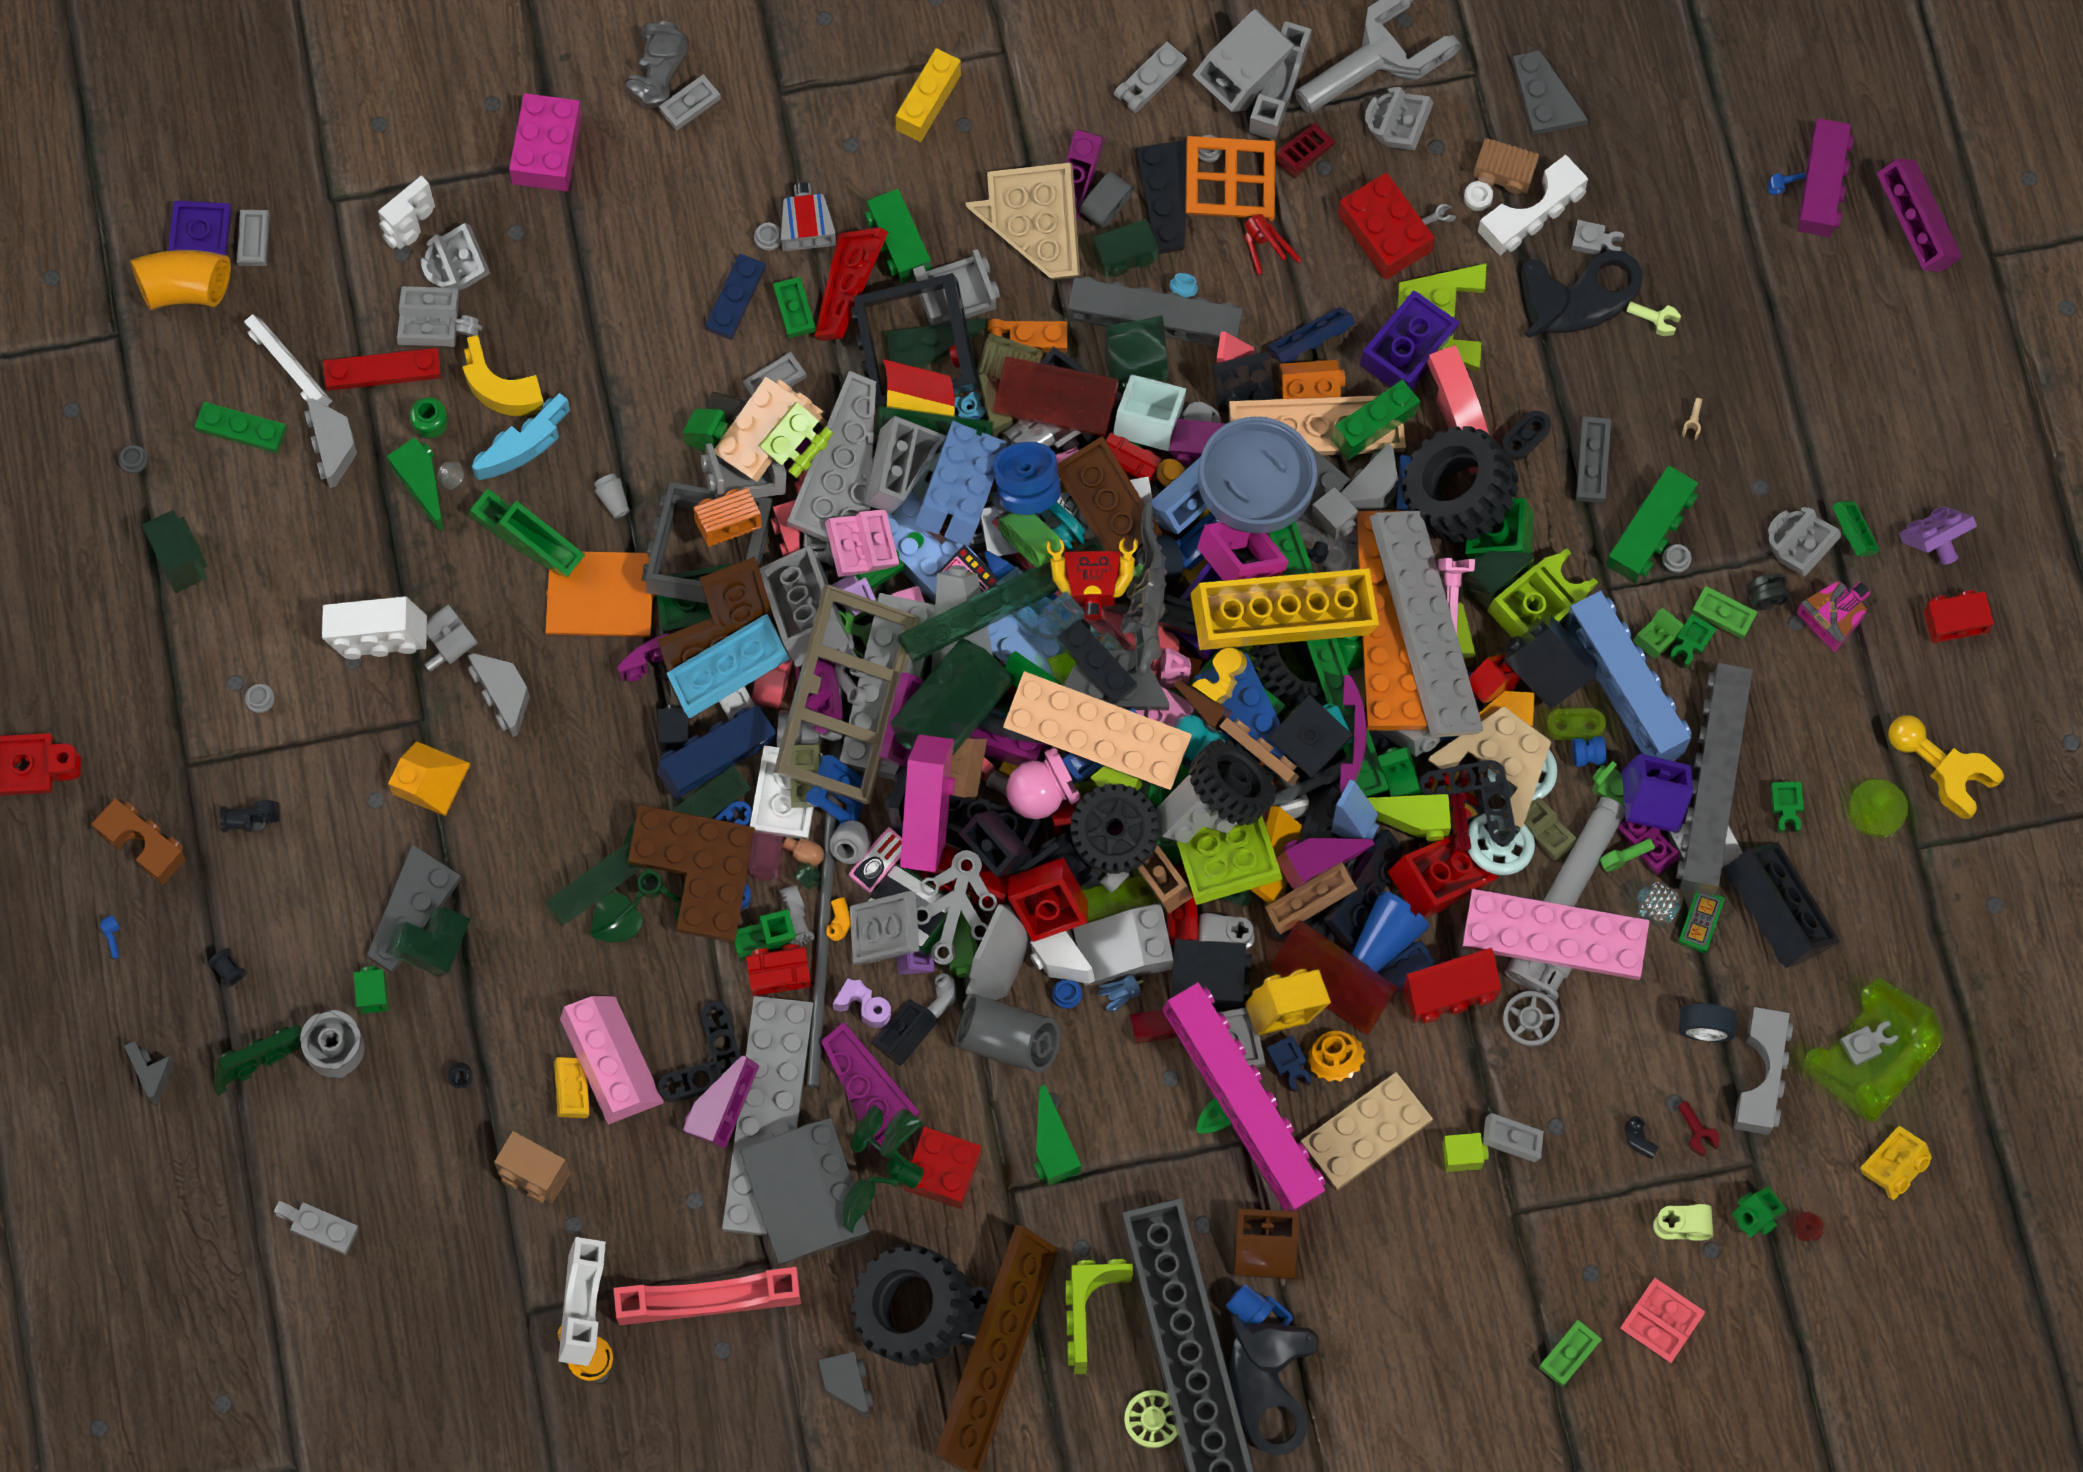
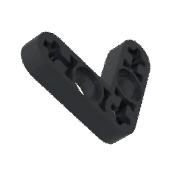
M1486 760L1434 770L1422 776L1420 789L1424 795L1448 794L1449 796L1481 790L1491 839L1499 845H1507L1515 839L1516 825L1504 767L1499 762ZM1489 765H1493L1495 770H1500V775L1495 777L1496 781L1490 782L1488 777L1479 778L1482 784L1475 786L1476 776L1472 770L1473 768L1479 767L1478 773L1487 772ZM1467 771L1470 774L1471 782L1467 787L1460 788L1455 784L1454 776L1457 772ZM1449 773L1451 791H1446L1447 785L1437 787L1436 793H1432L1431 789L1425 788V784L1430 782L1429 777L1434 776L1437 781L1446 780L1443 774ZM1500 794L1505 798L1506 805L1502 810L1494 811L1490 808L1489 799L1492 795ZM1508 812L1509 819L1503 818L1506 828H1511V833L1507 834L1506 840H1502L1500 836H1495L1494 831L1499 829L1498 820L1492 822L1491 815L1501 816Z
M718 1001L707 1003L701 1012L713 1061L663 1075L658 1083V1089L665 1101L670 1103L679 1102L703 1095L722 1076V1073L726 1072L724 1059L730 1057L731 1065H733L740 1058L729 1013L723 1003ZM712 1010H717L718 1014H724L719 1017L722 1029L717 1031L713 1019H707V1017L711 1016ZM717 1038H729L731 1040L730 1048L726 1051H718L714 1047ZM703 1072L709 1075L710 1081L706 1086L697 1087L693 1084V1077L697 1073ZM687 1076L690 1091H686L685 1085L677 1087L675 1094H671L669 1090L664 1091L668 1087V1082L674 1081L675 1085L684 1084L682 1077Z

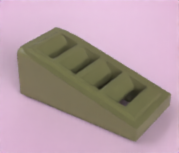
M983 373L979 375L980 393L987 420L994 421L992 436L998 438L1002 436V432L1013 426V420L988 376Z

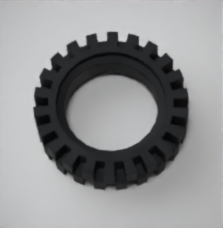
M1306 641L1287 642L1302 660L1306 681L1297 678L1286 667L1279 654L1277 643L1251 646L1253 648L1249 650L1250 656L1256 658L1252 661V665L1254 668L1259 667L1261 670L1257 673L1259 679L1265 677L1267 681L1263 685L1266 689L1273 687L1272 695L1276 698L1281 695V702L1286 704L1290 701L1291 706L1300 705L1308 695L1315 699L1324 693Z

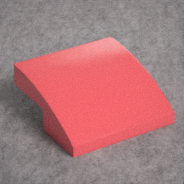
M1654 1277L1620 1329L1672 1363L1706 1311Z

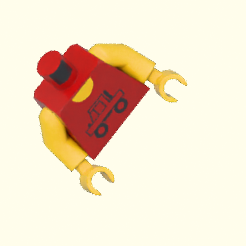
M1124 537L1119 544L1120 551L1064 552L1063 557L1061 556L1064 551L1063 541L1059 538L1061 547L1059 550L1053 551L1050 549V542L1048 540L1046 547L1053 556L1050 559L1053 581L1064 597L1072 599L1073 606L1084 607V618L1086 620H1100L1102 618V606H1113L1116 598L1124 594L1133 580L1135 558L1132 557V554L1138 548V541L1134 539V548L1132 550L1125 548Z

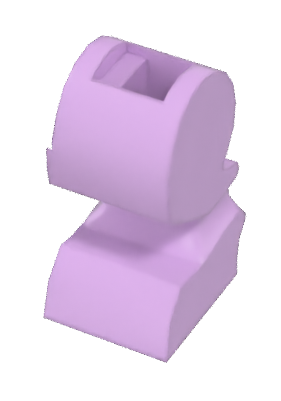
M850 575L831 585L876 601L866 577L858 581L856 576ZM836 602L840 608H844L845 612H849L852 617L862 612Z
M848 978L833 1002V1010L839 1012L847 1011L852 1002L858 1001L862 1006L861 1022L872 1028L886 1026L891 1017L889 1002L881 997L872 998V990L868 989L861 980L855 981Z

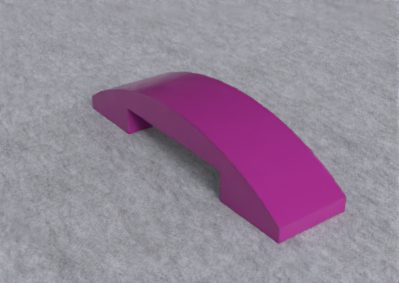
M1344 675L1343 705L1344 709H1355L1353 764L1341 763L1340 795L1344 792L1350 779L1357 782L1363 766L1367 745V725L1364 706L1351 675Z

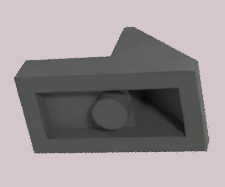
M133 1041L124 1047L149 1100L153 1105L158 1104L174 1063L170 1057H166L152 1064L153 1061L146 1047L140 1049L137 1043Z

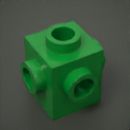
M1767 1186L1755 1194L1750 1191L1739 1199L1737 1203L1740 1207L1731 1215L1735 1218L1738 1227L1751 1238L1758 1233L1765 1236L1778 1225L1775 1220L1785 1213L1787 1209L1771 1188Z

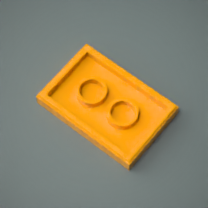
M1271 806L1266 828L1277 858L1284 852L1282 850L1283 846L1295 839L1298 842L1300 841L1303 826L1281 807ZM1281 868L1282 880L1251 889L1268 904L1280 899L1285 894L1288 880Z

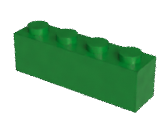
M1668 465L1610 553L1606 566L1635 584L1640 576L1646 578L1654 565L1651 559L1655 553L1661 555L1669 542L1666 536L1670 530L1676 532L1684 517L1681 516V513L1685 507L1690 510L1699 495L1695 491L1698 482Z

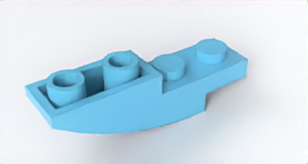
M559 393L554 399L549 398L543 404L541 412L534 419L530 418L524 423L521 432H518L512 426L506 432H500L495 437L493 445L486 452H480L474 459L472 465L474 476L478 480L507 473L524 465L549 448L559 438L556 425L570 412L568 399Z

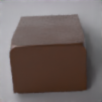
M1175 681L1174 685L1210 726L1215 730L1222 731L1223 729L1219 726L1226 718H1230L1233 713L1231 712L1232 710L1215 702L1186 682Z

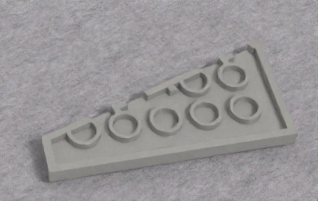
M851 371L848 372L826 426L834 434L827 441L829 445L825 450H820L813 458L812 465L809 467L786 523L787 526L829 542L825 525L829 518L856 516L859 512L870 511V506L865 505L873 462L872 447L874 439L873 424L876 381Z

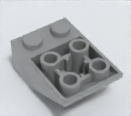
M1254 9L1208 53L1193 73V76L1231 112L1246 111L1295 45L1257 9Z

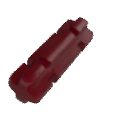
M1460 793L1449 795L1453 836H1456L1454 838L1455 849L1459 852L1470 850L1471 841L1470 836H1468L1469 828L1466 809H1463L1465 807L1464 796Z

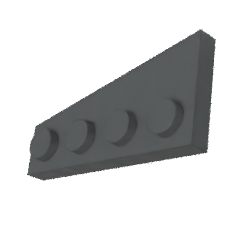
M412 845L368 952V958L394 974L462 879L461 875Z

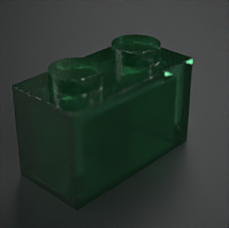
M1147 219L1093 237V251L1105 278L1121 276L1129 269L1138 266L1144 268L1158 260V246Z

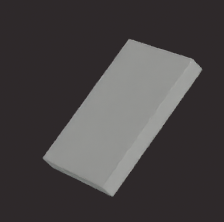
M907 891L850 906L853 965L869 964L919 951L916 892Z

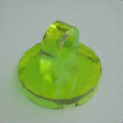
M1872 779L1861 783L1853 791L1849 800L1848 815L1852 824L1861 833L1877 838L1893 835L1902 827L1908 814V803L1904 793L1895 784L1886 780Z

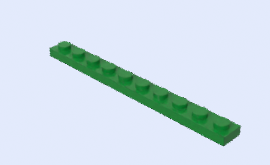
M1296 521L1283 529L1269 533L1271 540L1289 561L1284 576L1314 573ZM1337 638L1308 640L1306 642L1327 703L1331 704L1332 707L1338 706L1354 737L1355 709H1344L1343 705L1344 675H1349ZM1367 730L1365 758L1356 782L1367 798L1389 790L1369 730ZM1354 741L1343 746L1349 764H1353Z

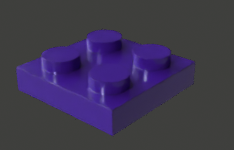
M174 201L168 251L198 250L227 255L232 214L231 204Z

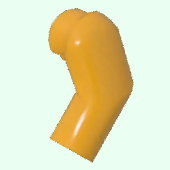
M844 897L831 901L835 918L827 926L826 935L833 941H839L844 938L851 927L850 912Z

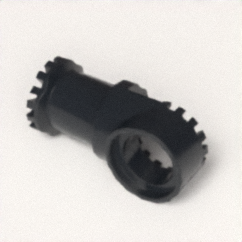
M261 800L254 802L253 805H247L245 809H228L226 806H221L220 818L223 819L220 820V823H223L221 824V831L227 833L228 830L246 829L247 832H252L254 823L266 822L268 824V821L273 823V820L276 823L280 820V803L271 800Z

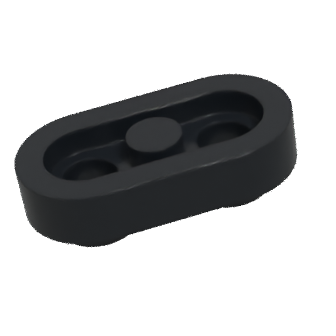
M1531 411L1505 434L1502 448L1512 460L1524 459L1548 436L1551 428V421L1548 415L1542 411ZM1537 425L1541 430L1533 431L1531 426ZM1518 444L1521 449L1513 450L1511 445Z

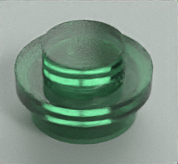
M800 862L797 865L798 869L794 872V875L805 888L810 890L814 886L818 887L821 884L818 879L821 874L812 864L808 863L805 865Z

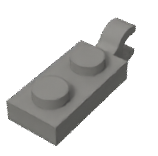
M279 1201L274 1210L277 1217L293 1223L290 1228L292 1233L343 1255H347L359 1230L357 1225L304 1202L300 1209L297 1210Z

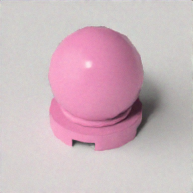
M1055 747L1044 752L1047 757L1044 762L1033 760L1021 764L1011 773L1007 781L1006 796L1008 803L1017 814L1025 818L1040 819L1049 817L1058 810L1062 800L1068 799L1071 805L1082 800Z

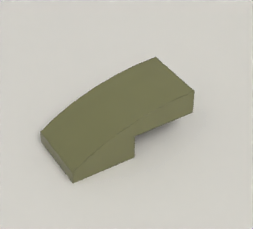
M819 744L794 745L790 765L817 774L820 767ZM791 779V808L814 807L806 801V795L813 786Z
M1540 797L1531 801L1524 823L1532 832L1534 840L1556 862L1574 847L1577 838L1558 821L1557 814Z

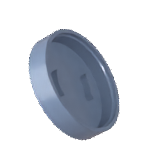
M1245 417L1222 426L1206 443L1198 468L1199 491L1209 511L1227 526L1247 533H1270L1283 529L1295 522L1310 504L1317 479L1316 460L1307 441L1289 425L1267 417Z

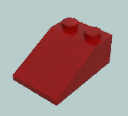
M1453 835L1403 856L1388 871L1401 895L1411 906L1410 909L1415 914V917L1420 913L1424 918L1437 914L1471 895L1472 889L1480 890L1496 881L1498 876L1479 867L1471 858L1468 850L1456 851L1454 843L1456 836Z

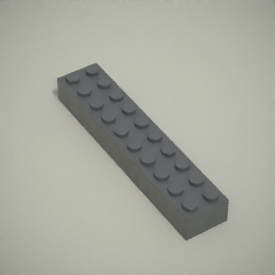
M1182 1199L1123 1212L1121 1221L1187 1472H1254Z

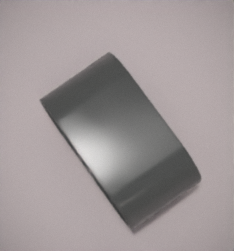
M1109 171L1084 200L1079 212L1101 228H1105L1129 200L1134 191V186L1114 172Z

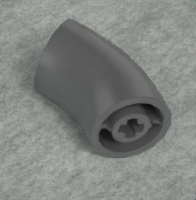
M974 994L968 1001L956 1036V1047L1040 1073L1047 1070L1054 1062L1060 1045V1028L1054 1018Z

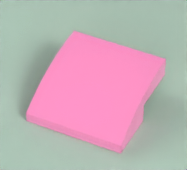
M886 510L862 511L856 516L829 518L825 522L838 577L869 573L899 565Z

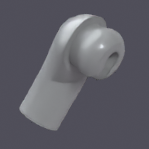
M946 973L939 974L935 978L937 999L927 1007L936 1019L956 1000L955 982Z

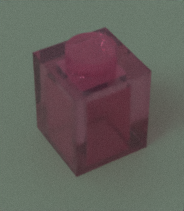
M753 833L748 864L750 875H754V878L763 881L779 878L784 851L783 836Z

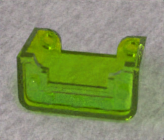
M1879 977L1862 991L1861 999L1864 1011L1829 1051L1824 1047L1812 1049L1806 1055L1803 1066L1808 1074L1868 1122H1874L1883 1114L1937 1051L1943 1038L1934 1009ZM1889 1021L1890 1027L1883 1030L1882 1033L1886 1038L1897 1035V1041L1891 1046L1880 1045L1881 1055L1854 1067L1840 1042L1841 1038L1866 1026L1874 1033L1881 1023Z

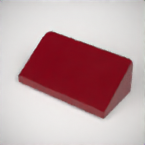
M1162 1010L1130 1014L1135 1044L1178 1038Z

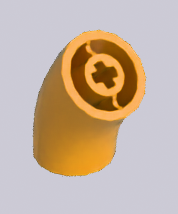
M173 250L153 253L130 260L135 280L150 311L176 304H200L215 307L224 297L230 279L231 264L229 257L213 252Z

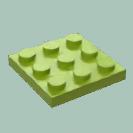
M1263 816L1251 825L1244 824L1240 826L1236 824L1228 834L1203 826L1187 844L1176 841L1196 905L1282 880L1281 871Z

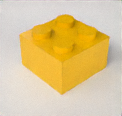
M1300 969L1291 973L1288 977L1281 978V975H1274L1266 978L1263 981L1264 984L1253 991V995L1245 1002V1006L1256 1036L1309 1024L1331 1001L1319 970L1307 972V969Z

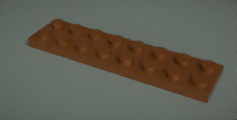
M1015 1225L1009 1240L1007 1251L999 1268L994 1288L989 1297L988 1305L982 1322L979 1325L976 1339L969 1353L963 1376L959 1382L957 1393L935 1452V1456L962 1472H981L1058 1248L1024 1226Z

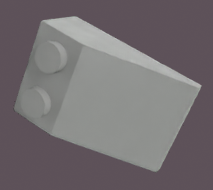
M1162 904L1130 909L1073 928L1076 946L1092 967L1095 978L1094 982L1091 984L1084 983V986L1124 979L1129 974L1136 977L1172 970L1173 956Z

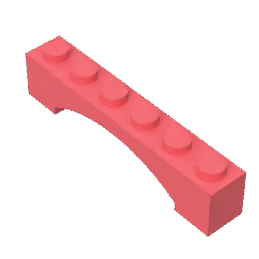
M797 1267L766 1270V1272L751 1276L708 1283L672 1286L636 1285L613 1288L616 1319L619 1326L801 1304Z

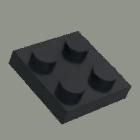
M1268 351L1212 365L1215 401L1219 412L1229 410V401L1274 399L1271 358Z

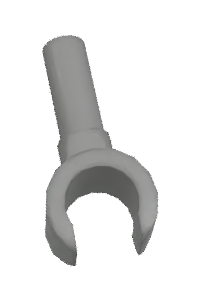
M1441 204L1437 207L1435 213L1422 218V221L1425 225L1438 220L1450 223L1456 219V216L1448 215L1444 217V212L1452 208V206Z

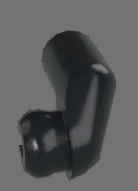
M1633 1116L1626 1122L1624 1128L1627 1143L1630 1148L1652 1160L1659 1146L1645 1139L1644 1120L1639 1116Z

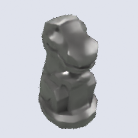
M668 21L646 24L641 28L640 35L646 43L644 46V58L639 61L638 67L640 71L646 72V77L634 74L625 83L626 93L631 98L638 100L646 109L659 107L669 99V83L671 78L683 63L689 50V38L687 35L682 33L676 24Z

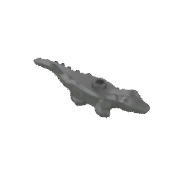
M1146 502L1143 508L1141 521L1145 562L1140 576L1133 577L1127 589V598L1131 600L1130 608L1124 615L1120 628L1121 632L1125 634L1130 632L1135 635L1137 646L1135 649L1136 671L1139 676L1148 674L1151 663L1162 655L1157 631L1159 629L1158 621L1165 612L1163 600L1166 586L1165 575L1167 574L1165 569L1166 557L1162 554V546L1156 540L1157 536L1154 533V523L1152 521L1153 510L1150 502Z

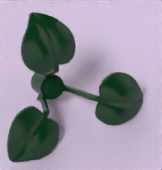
M635 820L630 825L623 844L624 855L627 861ZM647 868L638 877L637 883L640 891L637 892V896L632 904L625 895L619 893L606 895L598 902L593 913L590 935L594 939L608 943L623 942L633 938L643 925V917L635 908L639 905L643 896L655 898L661 893L679 903L674 912L675 919L678 921L682 898L677 897L666 887H663L659 874L652 871L651 868Z
M875 1105L868 1109L852 1133L850 1147L854 1152H861L870 1143L881 1152L882 1156L888 1157L891 1160L886 1170L890 1174V1178L870 1176L867 1181L860 1178L847 1193L842 1207V1219L846 1229L853 1233L855 1224L873 1200L875 1183H885L896 1187L899 1182L910 1189H914L923 1177V1167L906 1159L897 1151L901 1144L923 1125V1122L907 1109L899 1110L890 1120L884 1132L885 1139L882 1145L873 1137L880 1130L883 1123L882 1110Z

